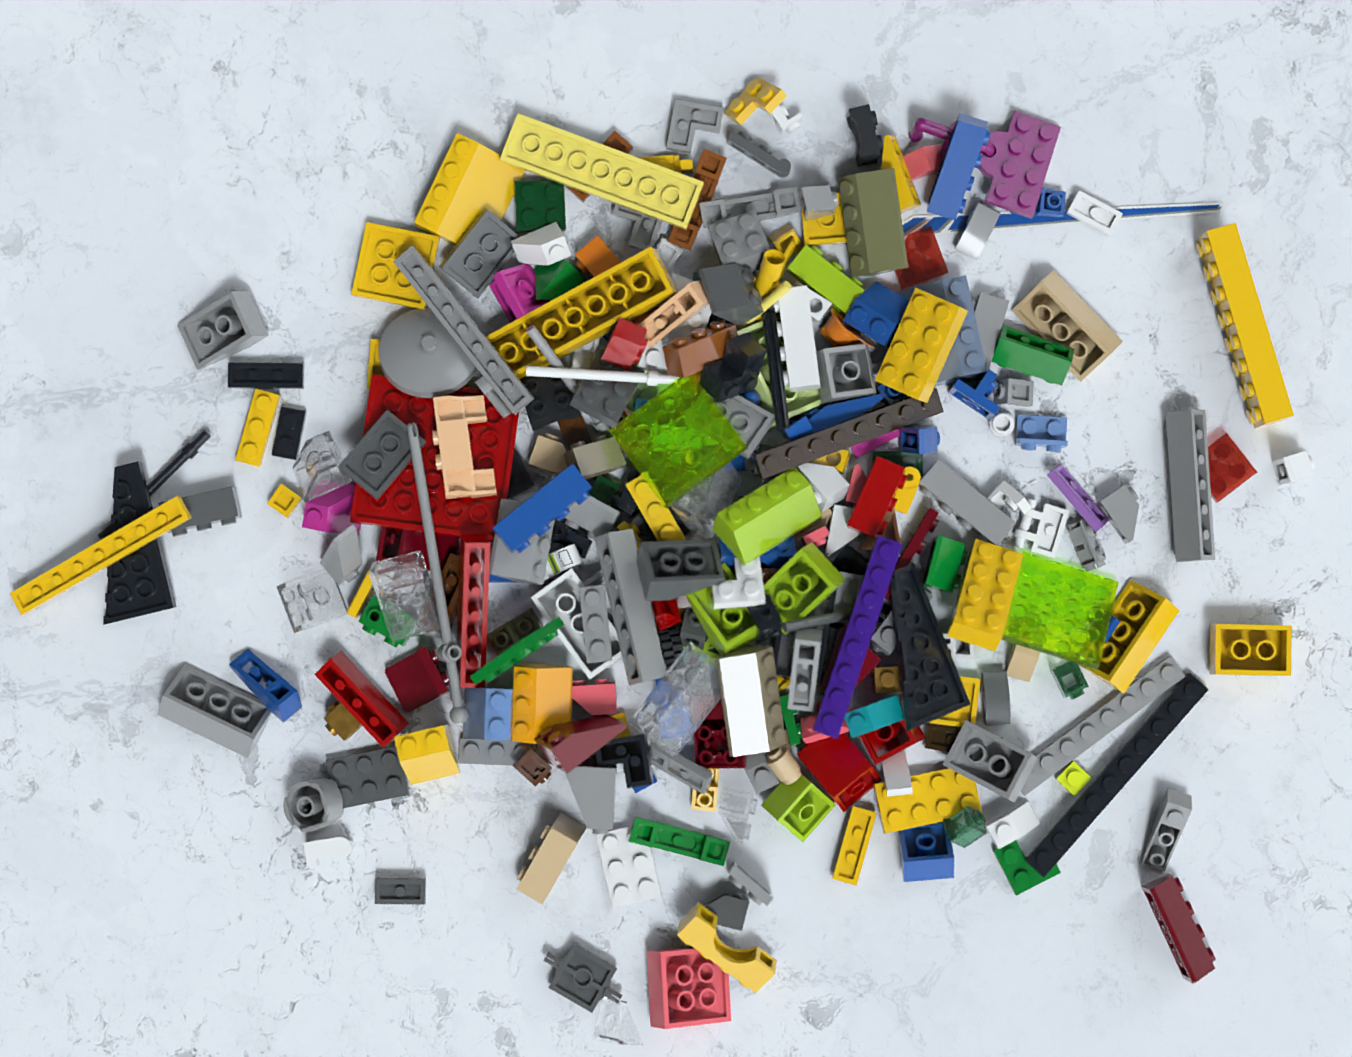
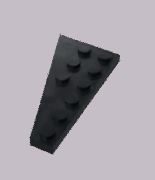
M141 461L114 467L112 495L114 504L110 522L112 524L111 534L153 510ZM160 537L107 567L108 586L107 593H105L106 614L103 619V625L177 607Z
M914 563L893 571L890 580L906 731L915 729L970 705Z

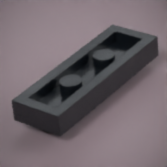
M228 362V388L304 389V364Z

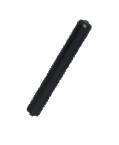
M766 310L762 314L776 429L786 430L789 429L790 424L776 315L774 310Z

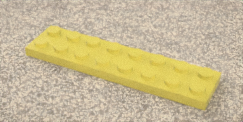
M517 113L500 157V161L684 230H687L704 186V182L519 113Z

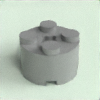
M317 777L297 782L289 788L290 791L287 797L284 798L283 808L288 822L291 825L297 826L303 832H311L331 826L342 817L344 812L342 795L336 782L332 779Z

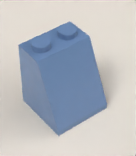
M465 688L464 706L469 711V719L464 722L463 738L512 740L513 689Z

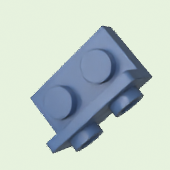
M1016 415L1015 445L1021 446V450L1035 451L1036 447H1046L1048 452H1061V448L1068 446V441H1066L1067 417Z

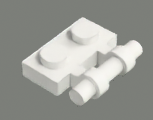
M1027 499L1032 508L1025 515L1022 512L1020 514L1022 519L1019 529L1015 530L1014 537L1016 539L1014 547L1023 549L1025 541L1028 540L1032 542L1030 552L1055 559L1069 510L1045 503L1042 512L1035 511L1037 501ZM1032 519L1039 520L1035 534L1028 532Z

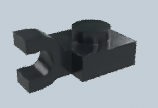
M556 520L553 528L558 530L560 534L552 533L551 542L563 545V548L575 544L580 557L585 559L593 541L579 532L575 533L570 530L567 533L566 526Z

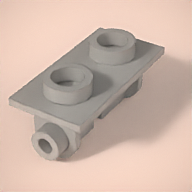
M1084 519L1079 521L1081 526H1079L1078 522L1068 525L1070 529L1068 533L1074 547L1084 545L1085 549L1076 553L1082 568H1085L1086 572L1096 569L1095 563L1097 568L1106 565L1104 562L1106 555L1102 546H1098L1095 536H1097V532Z

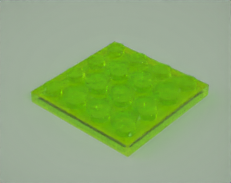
M693 374L686 378L680 377L619 422L615 428L609 430L666 509L748 449L745 442Z
M1023 551V558L1001 640L1097 670L1100 665L1119 582Z

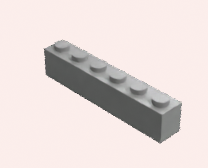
M1200 409L1166 412L1165 427L1168 439L1167 453L1169 455L1170 502L1173 514L1172 528L1174 530L1176 562L1215 560L1205 410Z
M633 528L595 537L628 684L634 685L667 677L666 664L655 626L654 613L651 609L650 601H645L636 562L638 557L637 540L634 536Z

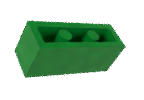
M1003 325L991 362L996 363L1000 367H1008L1020 371L1024 375H1032L1044 379L1048 383L1062 386L1072 363L1074 349Z

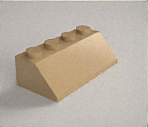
M1054 270L1011 310L1036 336L1074 349L1069 371L1080 382L1123 342Z

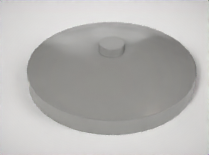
M425 307V310L414 309L397 317L386 328L380 340L379 359L385 377L397 389L415 397L433 398L449 395L469 382L477 369L429 307Z

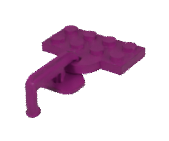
M1015 110L1012 113L1007 132H991L987 146L982 145L980 154H983L978 168L984 176L991 179L985 203L1030 219L1034 216L1059 136L1060 126ZM918 118L909 132V139L913 142H918L923 138V132L944 139L940 152L942 161L956 121L947 127L925 118Z

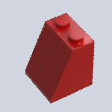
M845 733L839 734L838 739L828 737L811 743H805L800 748V752L796 754L843 812L873 789V784L882 781L870 762Z

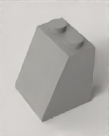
M578 765L568 774L566 773L587 829H592L593 834H607L608 830H613L617 767Z

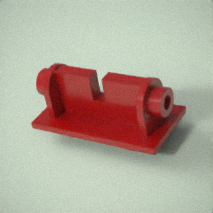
M676 598L652 601L659 631L682 621Z

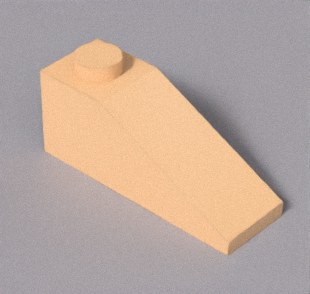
M700 280L686 285L638 325L647 329L645 338L649 339L647 343L648 348H652L709 305Z

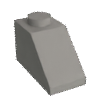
M830 185L801 188L799 198L805 221L835 213V207L839 206L838 198L835 191L831 192Z
M1122 485L1097 502V505L1108 517L1109 522L1122 541L1127 544L1134 538L1139 504L1136 500L1139 498L1132 487L1127 488L1126 485Z

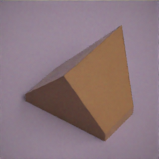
M893 510L892 513L888 511L884 519L888 524L881 537L901 543L895 511ZM867 537L858 549L862 552L872 551L875 540Z

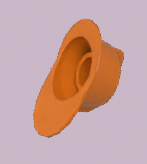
M830 307L832 315L821 329V334L832 346H850L863 342L873 348L876 347V344L867 335L844 322L845 317L835 308Z

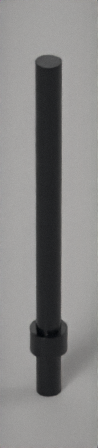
M203 430L191 443L187 442L181 448L182 452L147 485L150 497L189 458L193 459L199 453L198 449L211 437L207 431ZM109 523L98 534L101 540L111 534L112 524Z

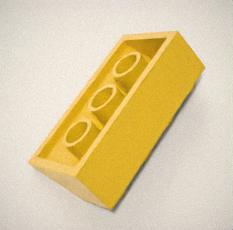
M1130 579L1107 613L1120 621L1119 625L1107 642L1092 635L1075 660V663L1124 694L1180 610L1165 597Z

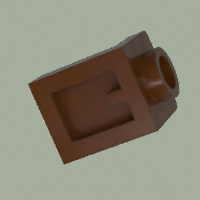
M530 746L513 764V767L535 787L538 783L543 784L551 775L552 766Z

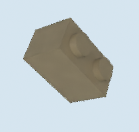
M607 435L599 436L592 439L593 443L585 444V441H581L571 445V450L563 454L567 466L569 467L573 464L585 479L616 471L626 465L617 436L607 438Z

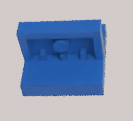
M990 369L981 378L975 389L958 379L948 392L988 420L994 417L1000 409V406L987 398L998 384L994 381L997 374Z

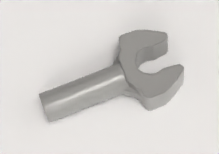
M481 376L475 381L503 419L507 417L511 411L486 379Z

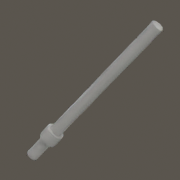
M534 325L530 326L526 332L551 366L565 368ZM561 378L571 393L575 395L579 388L577 382L574 379ZM589 416L593 421L592 425L598 433L607 435V438L616 436L605 423Z

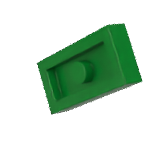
M787 694L780 696V704L790 746L801 744L799 738H802L801 724L795 723L793 716L794 713H797V710L787 709L789 699Z

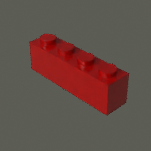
M342 651L331 657L314 674L383 748L410 724Z

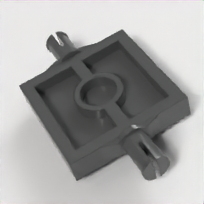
M573 943L568 954L562 959L549 952L547 953V957L543 961L556 968L555 976L548 988L591 1013L604 996L616 1004L619 1003L623 994L610 988L611 979L617 967L576 943Z

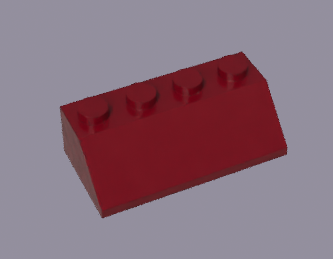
M1166 874L1142 885L1143 892L1183 979L1192 984L1198 982L1216 969L1213 964L1216 958L1211 948L1205 947L1202 938H1205V934L1200 924L1195 925L1191 915L1195 913L1190 902L1183 899L1181 892L1184 889L1179 878Z

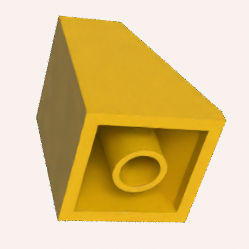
M449 724L394 737L400 764L411 785L460 773Z

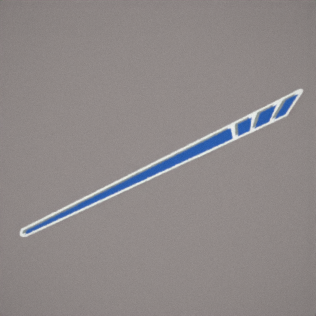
M1221 202L1119 206L1112 208L1123 213L1119 220L1122 221L1220 213L1225 205ZM1064 209L1063 217L1033 216L1031 219L1019 214H1012L1010 211L1000 212L992 231L1085 223L1066 214L1068 209ZM958 213L956 220L939 215H913L902 222L904 238L962 234L971 213Z

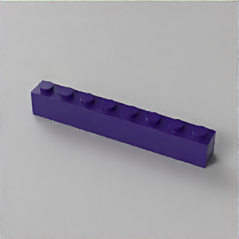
M877 536L812 728L814 732L835 739L839 737L902 543L881 536Z

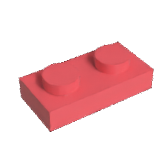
M823 526L802 537L801 542L804 547L812 542L818 548L826 544L825 538L830 534L826 526Z

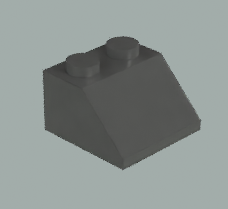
M733 263L703 268L698 271L712 314L741 326L764 312L761 305V295L755 288L753 282L755 278L749 268Z

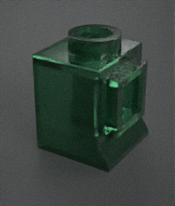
M1072 659L1050 670L1063 697L1070 696L1071 700L1085 694L1083 689L1089 687L1076 659ZM1072 673L1077 684L1066 689L1061 677Z
M969 806L954 816L943 820L949 841L963 848H966L987 834L984 815L979 810Z

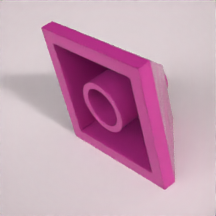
M320 477L306 501L302 527L341 534L353 524L359 536L361 524L350 523L355 484Z

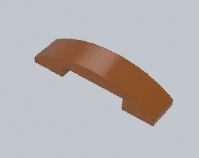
M703 149L693 178L704 182V186L687 230L673 226L667 242L691 251L703 223L699 203L712 200L727 157Z

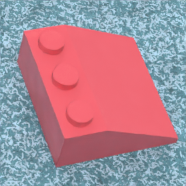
M694 947L646 950L650 1027L671 1029L731 1021L729 974L723 972L710 959L704 958Z

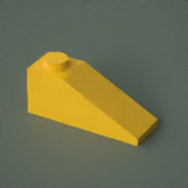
M888 134L884 136L881 170L895 169L900 212L902 214L921 206V202L897 138Z

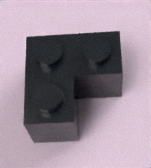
M748 333L730 338L723 359L704 365L699 386L718 403L752 391L758 383V376L764 364L767 350Z
M646 734L612 739L596 751L598 767L623 763L627 788L654 784Z

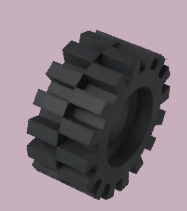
M674 624L661 631L656 626L666 670L685 666L683 644L681 643L677 625Z

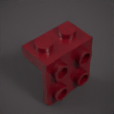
M424 646L417 650L416 653L385 669V674L405 712H411L450 692L448 675L445 671H440L437 665L440 662L435 650H430L428 646Z

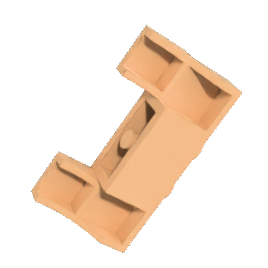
M484 395L433 397L437 430H432L434 445H439L440 454L435 455L437 470L442 469L446 499L497 495L494 469L473 470L467 424L487 422Z

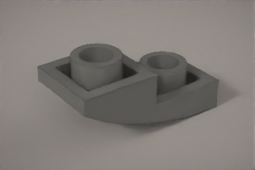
M1007 671L981 672L984 724L986 726L1011 724Z

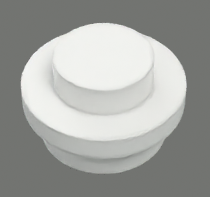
M1006 412L996 413L989 422L991 432L998 437L1008 436L1013 431L1015 425L1012 416Z

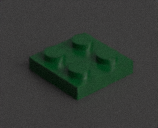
M514 181L516 232H533L554 222H557L561 231L566 230L563 184L555 181Z

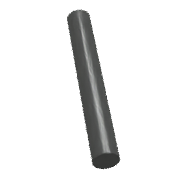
M847 609L783 622L782 629L784 632H790L849 620L852 610Z

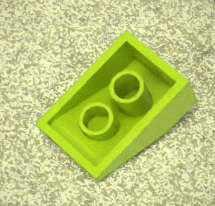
M811 542L800 549L764 585V593L770 596L782 622H788L807 617L846 579ZM781 629V631H782L785 635L789 633V632H784L783 629Z
M723 563L722 568L725 581L736 580L728 566ZM711 586L685 595L709 640L721 656L740 649L756 640L758 629L747 607L714 609Z

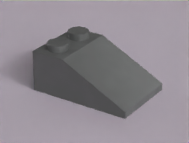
M715 539L641 542L636 562L645 601L672 600L725 581Z

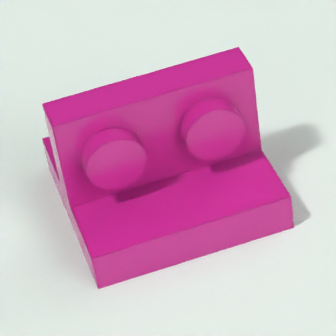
M523 264L499 271L493 275L495 280L489 284L510 323L550 302V300H536L535 273L530 264Z

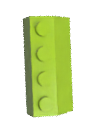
M794 467L717 513L712 530L745 566L819 520L822 514L811 484Z

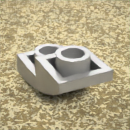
M978 201L966 221V227L957 240L954 249L977 260L999 218L1000 212Z

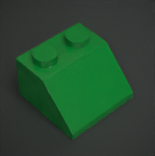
M941 535L933 538L922 581L923 587L946 593H953V589L958 590L961 581V575L958 574L960 564H965L968 551L964 550V543Z

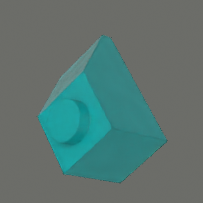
M898 695L847 712L845 716V721L852 738L905 719L904 710Z

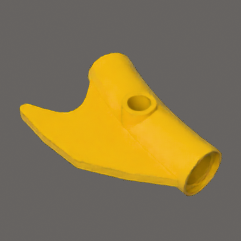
M793 240L784 254L775 249L767 250L764 253L759 272L753 281L762 300L782 284L780 280L796 245V242ZM761 314L756 320H754V321H756V322H761V321H763V320H762V314Z

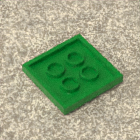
M557 617L470 676L475 685L482 680H485L486 683L490 682L513 667V665L515 666L524 660L529 654L537 651L545 643L557 637L559 634L556 630L565 624L560 617Z

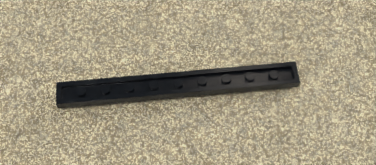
M1188 673L1024 861L1039 875L1045 877L1209 689L1191 673Z

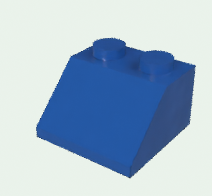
M876 281L855 299L843 321L880 344L890 347L909 300Z
M948 820L898 831L900 861L904 882L954 878V853Z

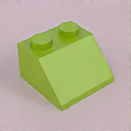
M801 774L799 779L792 784L785 785L784 782H781L761 806L800 841L804 842L836 804Z

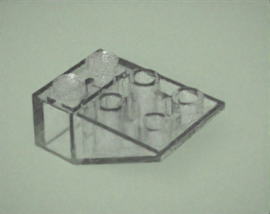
M719 449L670 506L692 534L700 539L716 540L718 535L712 530L716 515L735 503L742 478L723 451Z
M421 550L374 562L369 575L392 642L440 630L430 577Z

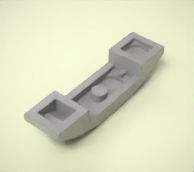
M798 186L773 190L772 193L725 201L720 199L699 203L703 228H708V225L753 210L756 211L759 221L802 212Z

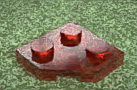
M932 226L907 235L905 247L908 268L894 271L901 291L949 273Z
M1227 433L1208 446L1211 497L1215 503H1218L1255 475L1257 471Z

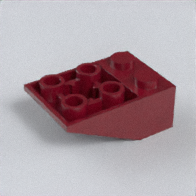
M382 527L376 561L431 571L424 532ZM435 534L441 573L450 553L456 555L459 537Z
M698 688L690 695L696 764L706 769L746 768L747 755L732 757L729 753L720 688Z

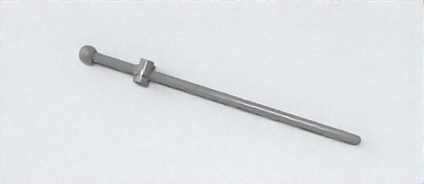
M413 422L412 425L411 423L407 425L443 643L439 646L437 655L443 662H446L453 703L450 719L454 723H463L469 719V711L463 706L456 661L461 657L462 652L460 647L452 641L417 425Z

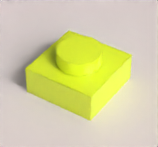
M1071 761L1055 779L1071 795L1076 796L1092 778L1079 765Z

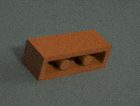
M716 320L711 322L707 328H698L692 330L691 334L686 337L681 336L672 339V343L663 346L668 375L686 378L703 370L704 365L723 359L728 340L738 336L736 324L725 323L724 320Z

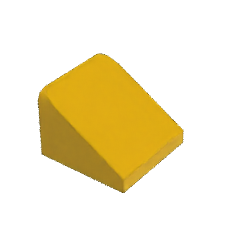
M789 224L784 225L768 236L775 250L781 251L783 254L792 240L796 242L791 256L803 249V245L795 230Z

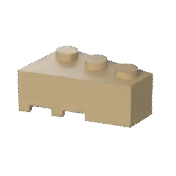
M563 812L559 814L552 827L547 825L540 836L544 840L540 847L535 845L528 858L532 860L529 868L524 866L517 877L521 881L517 890L543 905L585 832L586 825Z

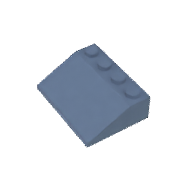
M966 275L941 279L896 292L910 301L915 288H918L968 310L935 386L955 383L958 379L962 382L980 379L985 375L987 367Z

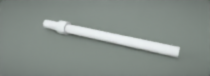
M526 366V376L647 383V386L678 384V377L658 374V371L648 370L647 373Z

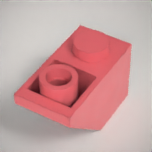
M596 679L595 685H585V680L572 681V698L591 715L617 714L616 683L610 684V679Z

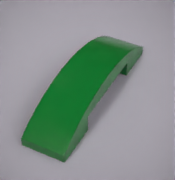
M634 817L628 839L632 843L677 853L720 866H724L730 842L639 817Z

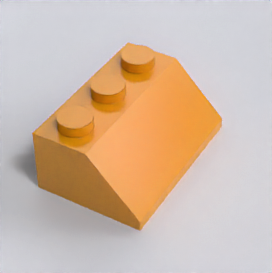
M531 662L514 666L512 741L536 744L534 740L540 736L539 733L544 728L571 721L573 667Z

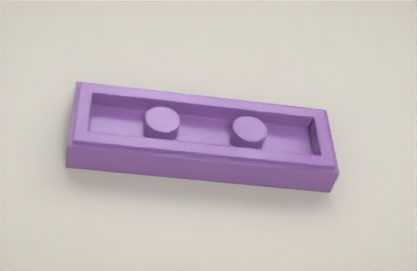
M1062 464L1057 465L1047 474L1095 532L1100 530L1109 521L1108 517Z

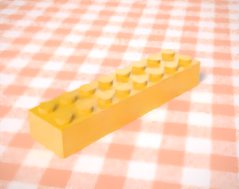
M1232 223L1208 230L1197 239L1196 250L1199 257H1203L1205 263L1203 273L1205 279L1210 281L1212 286L1210 291L1212 302L1219 309L1220 314L1217 315L1218 323L1221 329H1225L1227 336L1225 338V346L1229 353L1232 352L1234 359L1232 369L1235 376H1239L1241 382L1239 392L1241 398L1246 400L1248 410H1246L1248 421L1256 429L1286 420L1294 416L1237 225Z
M650 246L486 337L517 377L522 379L528 377L526 376V366L546 367L550 365L526 332L530 326L534 325L557 357L561 359L613 331L619 318L629 322L665 303L677 294L678 291L658 251Z

